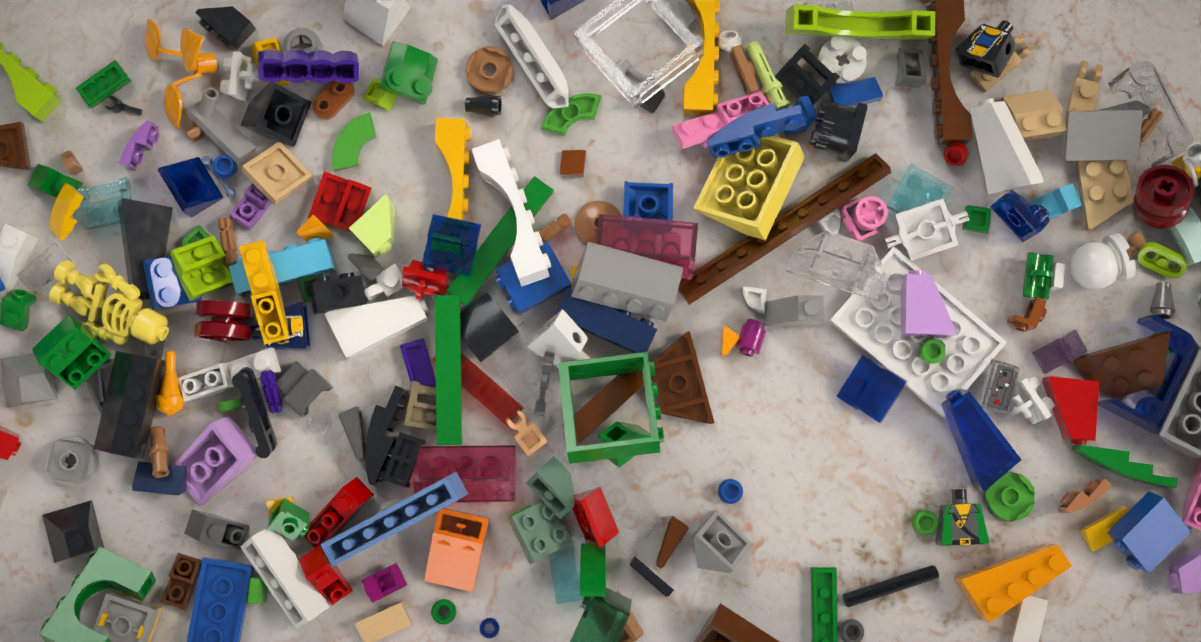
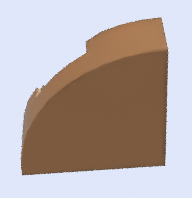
M68 150L61 155V160L69 172L77 175L83 171L72 151Z

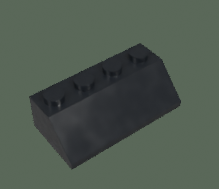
M116 351L93 449L131 458L144 459L156 408V395L159 394L164 373L165 360Z

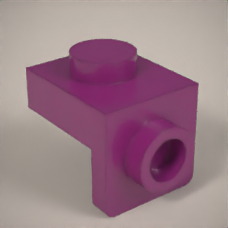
M397 563L362 580L365 593L369 596L372 603L407 586Z

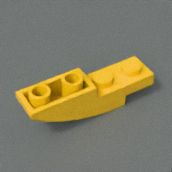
M265 239L238 246L252 292L251 299L264 345L289 339L283 300Z

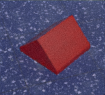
M601 487L573 495L575 506L572 510L586 544L602 547L619 534Z

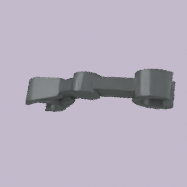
M545 352L543 356V378L540 384L539 401L536 400L534 415L544 417L546 402H544L545 393L548 389V376L553 366L555 353Z

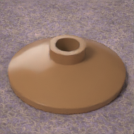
M589 202L576 215L575 231L580 241L587 245V242L610 247L622 234V216L619 210L608 202ZM601 219L604 222L603 226L596 227L594 224L595 220Z

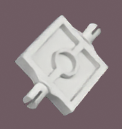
M940 198L896 213L899 234L885 238L888 248L902 243L908 251L910 260L913 261L958 246L955 225L969 221V217L966 211L952 216L946 208L944 199Z

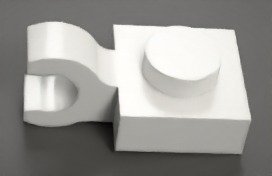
M396 264L385 269L375 278L378 282L377 284L364 290L369 301H372L382 293H385L390 298L406 288L402 286L403 275Z

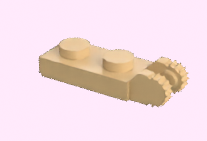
M1023 33L1013 40L1014 45L1022 43L1026 36ZM1032 44L1026 47L1020 55H1017L1014 51L999 78L975 70L969 75L985 93L1021 64L1023 59L1036 48Z
M1081 61L1077 76L1073 80L1066 111L1094 110L1103 65L1096 64L1090 81L1084 79L1088 70V61Z

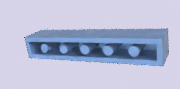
M454 472L322 543L321 546L333 567L466 496L468 492L457 472Z

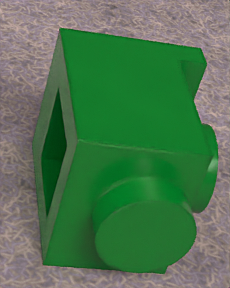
M284 498L270 515L267 529L271 532L275 530L292 541L297 536L302 538L310 527L308 524L309 513Z

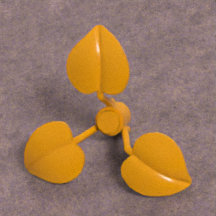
M147 19L145 48L149 58L156 60L158 52L183 57L186 71L194 72L190 76L173 82L172 86L167 85L164 92L166 115L174 127L182 129L180 127L182 98L177 88L180 84L195 78H201L202 73H215L217 69L216 56L214 53L199 54L205 37L196 34L189 28L182 30L180 38L181 52L162 48L160 46L161 34L157 24L152 19Z

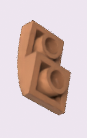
M1105 478L1092 479L1085 485L1083 489L1085 493L1082 491H1069L1060 501L1062 505L1058 510L1061 513H1072L1085 508L1099 499L1112 484Z

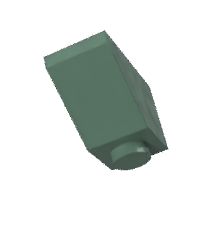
M553 456L526 484L561 519L575 506L571 473Z

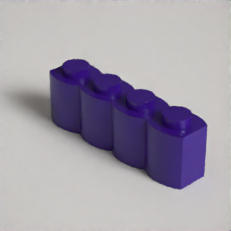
M268 49L258 52L259 79L264 82H279L285 79L293 83L305 82L307 80L317 83H327L333 80L341 83H353L359 80V61L357 54L352 51H338L332 54L324 50H316L310 53L301 50H289L282 53L278 50Z

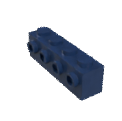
M566 289L555 315L563 309L581 330L632 353L648 351L657 332V329L653 327V322L645 318H641L640 321L631 317V312L620 309L614 310L605 305L571 297L572 290Z

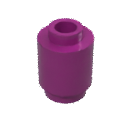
M747 319L746 324L742 325L736 347L740 349V354L753 357L754 354L760 353L766 334V324L758 320Z

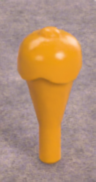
M175 351L165 352V372L155 402L156 408L167 416H172L181 411L185 403L175 370Z

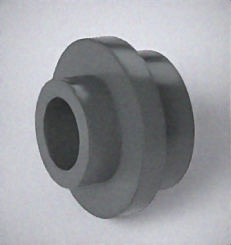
M847 619L839 626V636L844 642H860L864 636V628L859 621ZM849 627H854L855 633L852 636L847 635Z

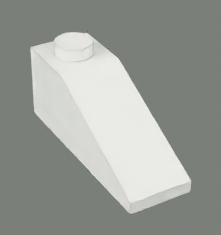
M7 224L4 225L0 233V278L6 288L0 292V303H2V298L13 290L38 241V238Z

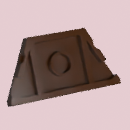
M688 331L653 361L655 376H651L652 383L657 382V404H660L661 414L713 424L715 422L690 331Z
M1170 331L1073 358V363L1092 381H1100L1099 387L1112 399L1162 386Z

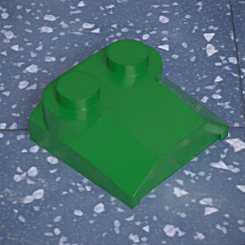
M393 41L378 88L424 105L432 92V81L438 59L428 52L408 44Z

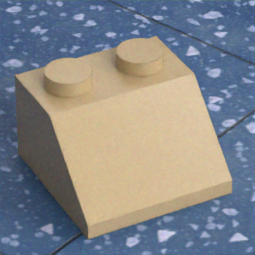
M1050 89L1001 98L1002 101H1005L1025 142L1055 138L1067 131L1063 108Z

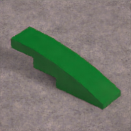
M1072 445V451L1116 475L1144 484L1164 488H1177L1178 478L1153 475L1154 465L1129 462L1130 451Z

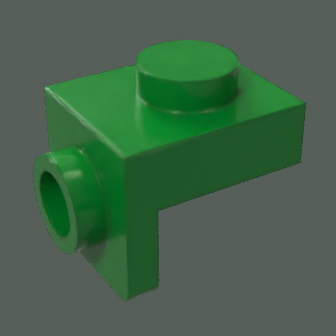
M17 289L12 290L3 297L0 325L20 331L27 329L30 306L36 302L37 296L29 294L25 290Z

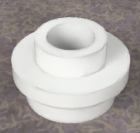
M724 31L720 33L717 45L724 51L731 52L733 47L741 45V38L736 31Z

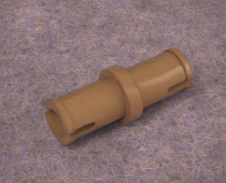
M154 426L150 429L148 455L152 458V475L162 478L169 475L167 460L169 448L166 446L165 428Z

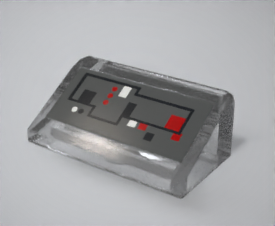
M991 359L978 407L1007 414L1020 368Z

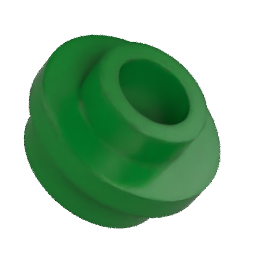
M448 599L438 600L431 609L434 621L442 625L452 622L457 613L455 604ZM441 607L448 608L449 613L447 616L440 614Z

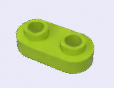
M1147 242L1138 250L1139 263L1165 277L1179 278L1186 272L1185 257L1155 242ZM1153 251V252H1155V253H1154V254H1149V253H1147V252ZM1174 261L1177 262V264L1172 265L1170 264V262Z

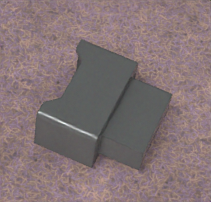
M297 361L277 381L278 388L286 394L283 400L301 417L308 415L309 405L322 391H330L333 388L315 369L308 371Z

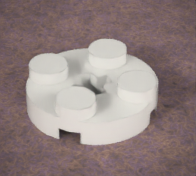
M833 37L823 45L818 59L832 73L836 72L840 76L834 85H843L858 80L863 74L867 64V52L853 38ZM843 55L846 57L848 64L839 66V61L836 57Z

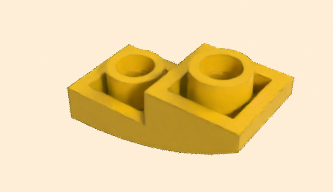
M65 183L56 198L49 221V229L62 241L72 232L77 223L72 214L78 209L81 201L84 199V196L67 183Z

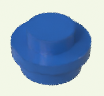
M220 155L214 160L212 168L219 178L229 179L236 174L238 165L228 155Z
M726 479L719 485L718 495L723 502L734 504L741 499L743 488L737 480Z

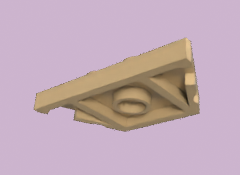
M1127 160L1075 161L1080 199L1083 204L1082 212L1085 231L1091 230L1133 202Z

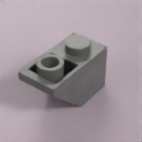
M192 509L184 534L198 541L241 549L249 525Z

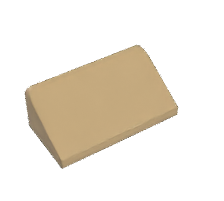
M402 601L354 624L364 642H375L412 625V622Z

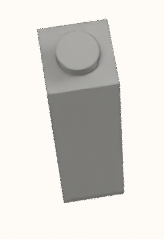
M797 295L766 301V326L815 327L824 321L823 296Z

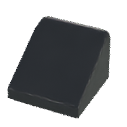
M650 79L639 97V106L654 113L665 97V92L654 79Z

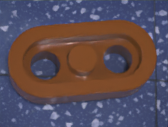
M335 80L331 81L312 103L315 115L322 120L334 118L354 96L353 84L341 83ZM340 85L345 86V89L342 92L337 91V88ZM322 103H328L326 109H320Z

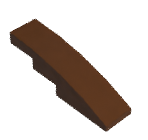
M642 372L617 375L574 414L578 444L585 440L644 386Z

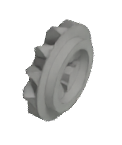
M296 28L290 31L284 38L282 45L283 53L300 47L301 39L306 46H309V48L305 49L307 53L321 50L322 46L318 35L308 28Z

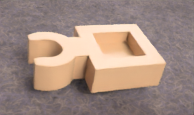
M517 410L516 413L519 415L517 423H512L509 418L505 420L509 427L517 430L512 437L523 452L530 456L548 441L535 423L530 421L526 424L525 415Z

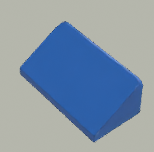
M875 77L831 87L828 90L831 102L850 107H856L858 103L868 104L877 102L883 98V93Z

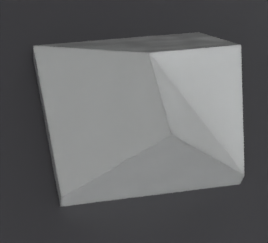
M34 353L1 358L7 407L58 399L55 375L37 362Z
M717 509L690 537L694 541L697 567L731 573L752 546V543Z

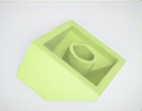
M386 194L349 228L376 257L379 254L385 255L392 248L391 243L394 241L395 206Z

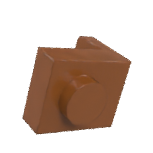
M1038 297L1030 300L1024 318L1014 314L1008 317L1007 322L1012 323L1014 329L1022 332L1036 329L1038 323L1042 322L1046 315L1047 309L1044 307L1047 301Z

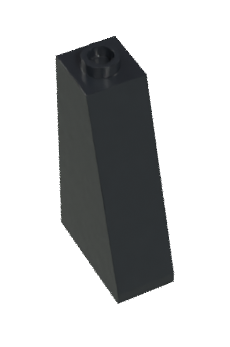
M122 198L118 201V212L128 284H133L140 290L138 298L150 300L142 261L165 257L173 207Z

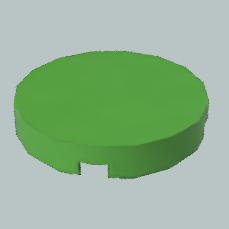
M1014 472L999 473L992 477L986 485L984 492L985 504L990 513L998 519L1018 521L1028 516L1034 507V488L1031 482L1022 474Z

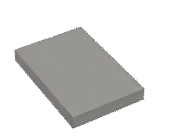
M1066 111L1067 131H1065L1063 160H1139L1143 111Z

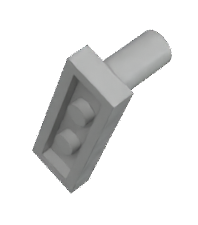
M211 87L206 88L201 101L189 107L186 115L238 164L254 154L257 147L215 107L219 96L218 91Z

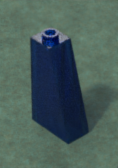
M954 389L946 395V400L941 403L970 481L974 488L985 492L1022 459L969 390Z

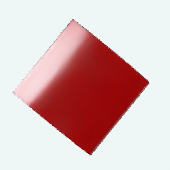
M324 171L307 218L314 215L324 224L352 232L349 228L363 215L372 187Z

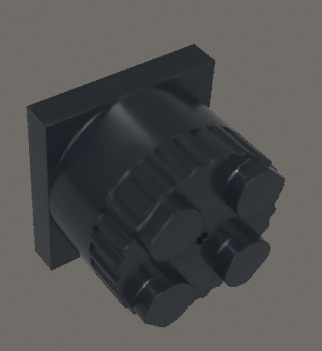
M828 100L826 102L822 101L820 108L818 107L817 110L818 116L815 119L818 125L816 124L815 129L812 130L809 144L813 145V148L840 155V161H849L858 148L868 108L867 104L858 103L854 108Z

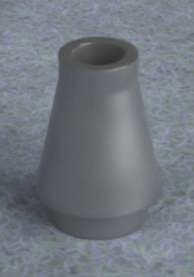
M1169 282L1156 283V289L1149 310L1155 319L1173 318V313L1176 312L1171 283Z

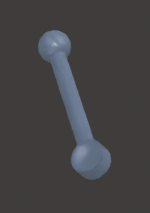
M204 156L202 163L210 168L224 187L226 196L234 197L235 190L230 188L224 179L216 176L212 168V159L209 156Z

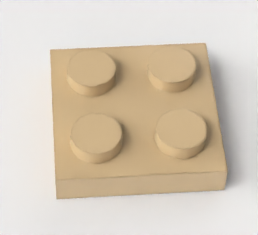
M280 141L244 164L241 169L273 205H276L311 181L313 176Z

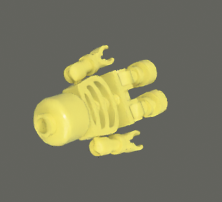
M69 260L61 262L56 267L54 279L60 281V283L55 284L51 289L49 300L59 305L71 306L79 315L88 316V321L82 324L88 325L91 330H88L95 337L99 336L100 339L105 341L110 339L119 345L127 343L130 334L149 345L163 341L169 333L167 318L149 308L141 310L143 302L138 298L140 290L135 285L125 282V278L121 275L117 276L113 268L108 264L103 263L98 266V269H102L105 275L101 271L94 274V276L82 275L81 272L74 270L75 263ZM109 283H111L113 289L120 290L105 299ZM70 284L79 287L83 295L77 296L75 293L69 292ZM101 314L102 322L104 325L103 327L97 321H95L101 317Z

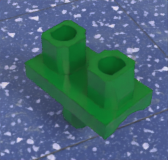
M1027 253L1023 297L1049 299L1054 255Z

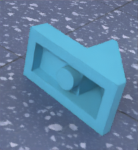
M1073 183L1060 187L1028 203L1038 225L1083 206Z

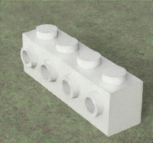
M266 528L249 538L241 546V549L296 630L318 617L330 607L326 602V598L306 579L297 555L290 549L282 534L275 530L271 532Z

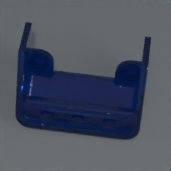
M1152 314L1138 318L1136 323L1154 332L1170 331L1168 348L1176 354L1156 398L1151 396L1141 398L1137 402L1135 409L1115 399L1100 400L1098 406L1153 434H1158L1200 346L1189 332Z

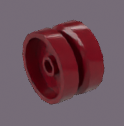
M1157 165L1145 170L1138 179L1132 204L1135 215L1146 225L1160 229L1171 228L1181 223L1188 214L1195 189L1192 178L1184 170L1171 165Z
M220 300L197 301L196 315L201 318L211 319V321L196 323L194 337L220 342L249 341L251 338V327L236 321L251 319L253 305Z

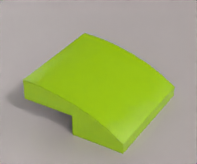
M214 235L171 250L170 254L174 268L190 301L233 284L231 273L223 261L226 255Z

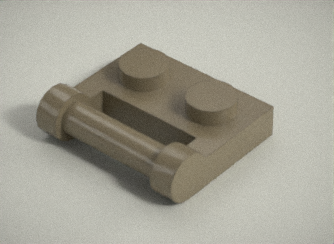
M411 381L403 425L436 431V405L416 402L418 394L436 398V387L420 385V382Z

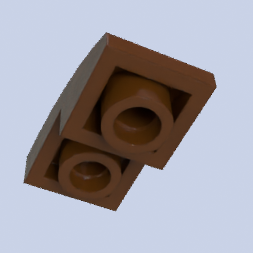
M181 553L177 554L168 576L170 577L160 601L162 604L184 611L187 610L199 576L202 560Z

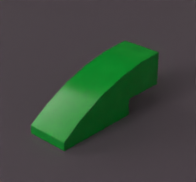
M581 544L580 596L606 597V545L597 547L590 544Z

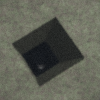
M269 82L249 102L240 126L261 136L295 147L312 102L274 82Z
M92 501L42 515L54 563L95 552L99 546L104 548Z

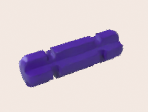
M263 370L260 380L261 384L264 385L263 391L268 403L269 412L272 414L280 413L283 404L279 398L280 393L277 382L274 380L276 379L275 374L272 370Z

